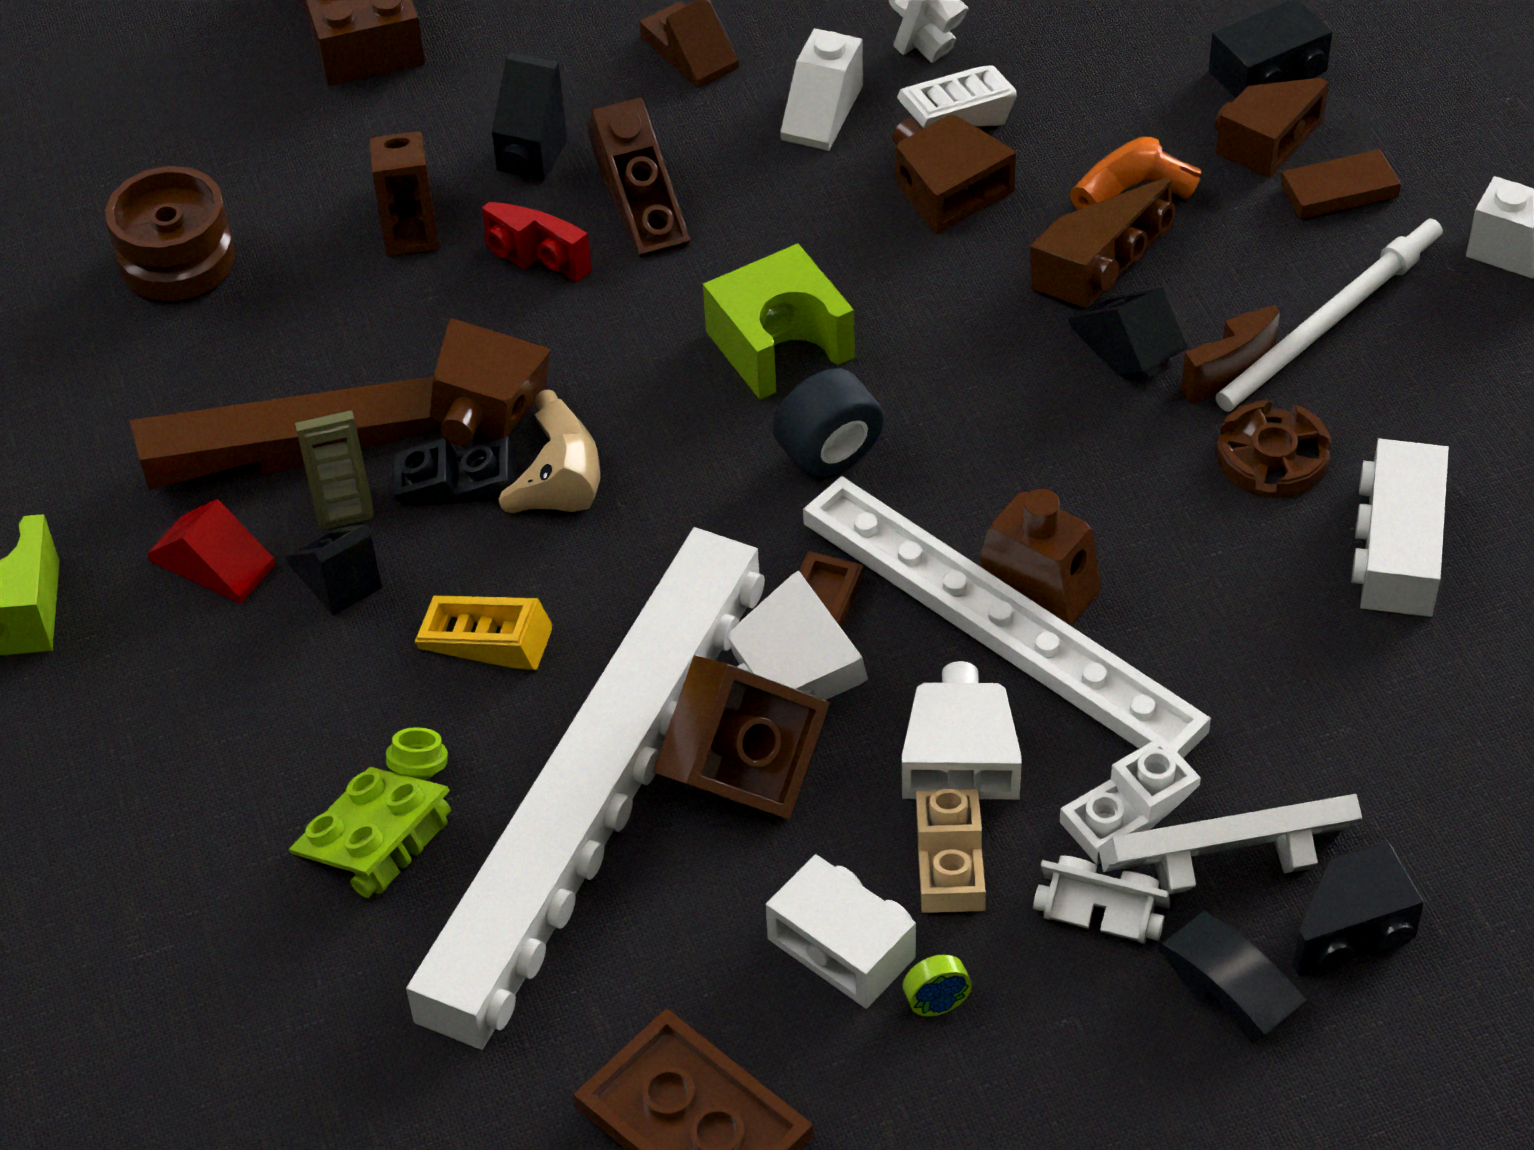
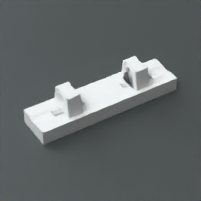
M1357 794L1113 836L1100 845L1098 850L1103 872L1154 863L1161 889L1168 891L1169 894L1188 891L1196 886L1191 856L1275 842L1283 873L1308 870L1318 863L1313 835L1343 830L1350 823L1361 820L1362 815Z

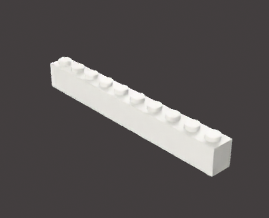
M696 527L692 529L406 987L414 1023L483 1050L495 1029L502 1030L506 1026L514 1010L517 991L525 978L532 979L538 973L545 957L547 941L556 927L562 929L569 921L575 905V894L585 878L591 880L598 872L604 856V846L613 831L620 832L626 825L632 810V799L641 784L648 785L654 778L656 773L653 770L693 656L716 660L721 650L728 651L731 648L727 638L730 630L739 623L747 607L752 609L757 605L765 582L764 575L759 574L758 548Z

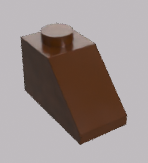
M1322 78L1248 86L1233 102H1226L1217 115L1215 121V130L1218 131L1216 154L1270 179L1324 121L1329 81Z

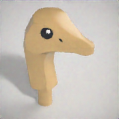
M543 390L535 398L539 411L534 415L538 425L550 441L544 445L533 464L513 484L500 493V506L505 512L510 513L528 509H556L569 512L590 509L601 479L599 456L595 441L561 399L557 398L554 391Z

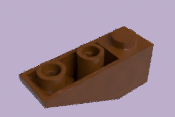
M639 97L593 109L588 136L603 181L639 257L690 243V238L643 98Z
M1162 178L1059 217L1030 245L1032 289L1087 309L1104 291L1112 288L1116 279L1133 262H1137L1144 254V251L1161 234H1165L1170 229L1175 217V205L1172 203V180Z

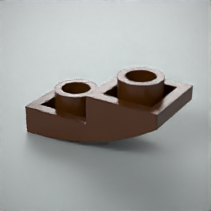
M1276 305L1254 312L1243 313L1235 318L1225 320L1223 340L1206 343L1195 349L1185 351L1181 391L1191 405L1215 396L1276 345L1280 311Z

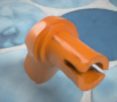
M1139 137L1119 147L1096 163L1072 188L1069 198L1075 208L1080 210L1120 195L1123 191L1139 183H1145L1146 181L1152 183L1159 179L1167 178L1172 180V193L1187 200L1196 189L1200 180L1198 177L1202 171L1198 167L1182 162L1163 152L1158 139Z

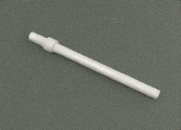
M1427 219L1407 237L1399 236L1381 251V258L1218 392L1216 394L1218 405L1227 412L1232 411L1392 276L1406 273L1419 262L1420 253L1442 235L1441 225L1434 219Z

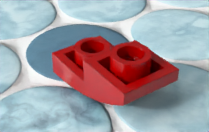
M488 202L482 207L485 228L484 239L489 249L496 256L508 259L523 270L538 259H541L546 267L553 271L561 272L576 283L592 272L587 232L555 216L522 206Z

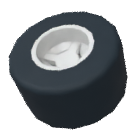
M842 368L827 369L807 378L796 386L782 401L774 416L772 432L780 446L804 474L814 478L831 477L850 468L874 446L883 430L885 415L878 401L853 373Z

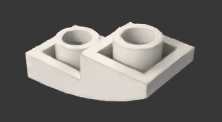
M1161 736L1112 764L1110 780L1060 808V823L1090 858L1099 865L1101 863L1098 850L1100 845L1113 836L1150 830L1200 785L1201 777L1167 740Z

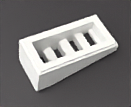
M982 66L902 88L897 98L923 128L949 115L958 116L973 126H1000L1005 124L1016 99L1017 92L994 66Z

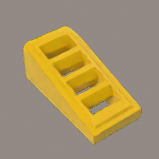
M433 595L415 643L421 650L509 668L536 670L550 637L552 623L538 598ZM451 617L458 618L453 631L446 632ZM474 622H478L475 632H471ZM498 626L502 627L500 633H496Z

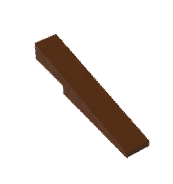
M434 376L129 420L148 490L255 462L260 463L263 476L304 466L295 423L352 410L361 450L440 430L442 424L430 416ZM346 438L315 444L312 447L317 448L344 442Z

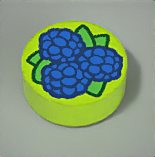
M936 955L920 961L911 968L904 978L902 987L912 1010L916 1014L921 1016H937L959 1006L970 994L972 982L959 958L951 955Z

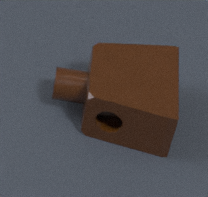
M949 115L926 128H923L916 120L908 118L902 121L893 132L892 140L897 145L895 147V181L897 186L936 234L1015 191L1016 152L958 116Z
M415 131L385 135L370 139L372 174L386 255L393 256L439 249L422 132ZM404 203H414L416 214L410 217L399 216L397 214V207Z
M451 318L434 372L430 416L435 421L442 423L440 430L444 438L456 445H467L472 441L475 433L496 440L508 437L534 406L537 394L546 389L551 349Z
M1035 489L1029 493H1018L990 525L978 566L1072 626L1100 593L1101 587L1093 529L1087 522L1061 510L1060 499L1051 490Z

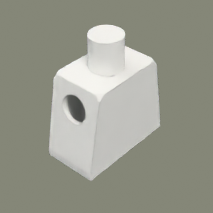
M799 570L786 579L731 629L727 636L733 655L740 664L737 666L738 668L823 700H827L868 680L862 656Z
M963 661L949 663L942 670V683H923L916 689L902 752V799H916V791L978 789L979 799L1020 800L1021 752L1005 687L999 683H979L978 669L971 663Z

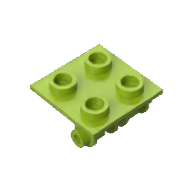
M369 767L365 772L360 773L349 782L346 791L325 813L317 816L308 824L305 833L288 850L293 855L354 872L355 876L351 879L350 883L355 891L365 898H369L373 893L382 894L400 873L398 867L406 868L411 863L410 854L419 855L423 851L424 846L448 824L446 816L451 812V808L443 798L449 793L450 789L445 785Z

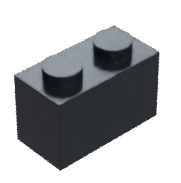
M1290 0L1212 32L1208 71L1235 99L1248 86L1311 79L1327 71L1333 32L1300 0Z

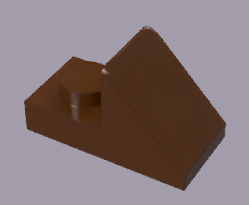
M696 0L686 6L679 1L639 21L641 37L697 88L739 68L737 56L709 0Z

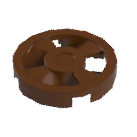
M1260 400L1240 406L1225 418L1216 444L1217 463L1229 480L1245 491L1264 497H1289L1308 491L1323 479L1330 464L1331 437L1320 418L1304 407L1292 404L1291 412L1282 409H1271L1272 401ZM1266 421L1281 422V424L1267 423ZM1312 439L1317 448L1319 458L1313 459L1296 455L1298 441ZM1285 470V476L1277 484L1265 483L1268 471L1279 472Z

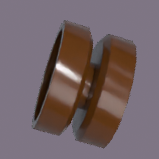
M165 166L145 170L125 180L111 194L105 208L107 226L112 244L115 247L122 280L133 292L151 300L174 302L197 297L215 288L230 273L236 257L220 187L209 175L189 167Z

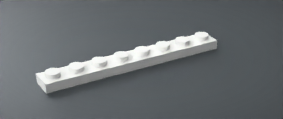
M843 476L838 478L803 508V521L806 526L1139 749L1163 736L1178 754L1184 758L1209 733L1211 721L1209 716Z

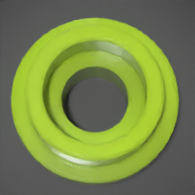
M407 728L397 732L392 738V744L386 750V764L392 771L421 780L431 778L447 765L448 752L445 746L442 745L441 736L427 728Z

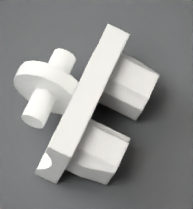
M889 0L891 7L903 17L893 46L902 55L916 47L931 63L935 62L953 48L956 37L950 31L965 18L968 7L961 0Z

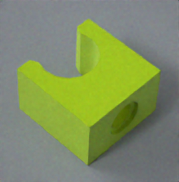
M798 243L703 283L706 333L759 400L776 393L774 346L778 343L789 340H805L817 344L826 352L829 360L837 365L855 358L854 309Z
M44 514L23 516L19 523L20 538L17 546L7 557L0 560V655L53 651L60 560Z

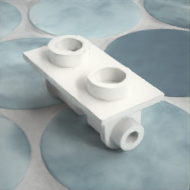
M1060 856L1058 863L1042 860L1041 868L1044 877L1052 881L1050 887L1038 885L1033 909L1043 911L1044 919H1052L1088 929L1094 906L1105 908L1100 928L1101 932L1138 941L1145 944L1147 938L1159 941L1165 916L1154 913L1155 906L1169 909L1170 906L1168 891L1158 889L1159 880L1130 871H1123L1121 879L1096 873L1097 865L1072 856Z

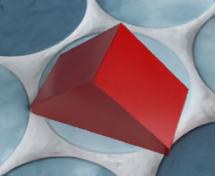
M218 499L182 515L147 553L150 562L240 604L243 603L276 565L274 557Z

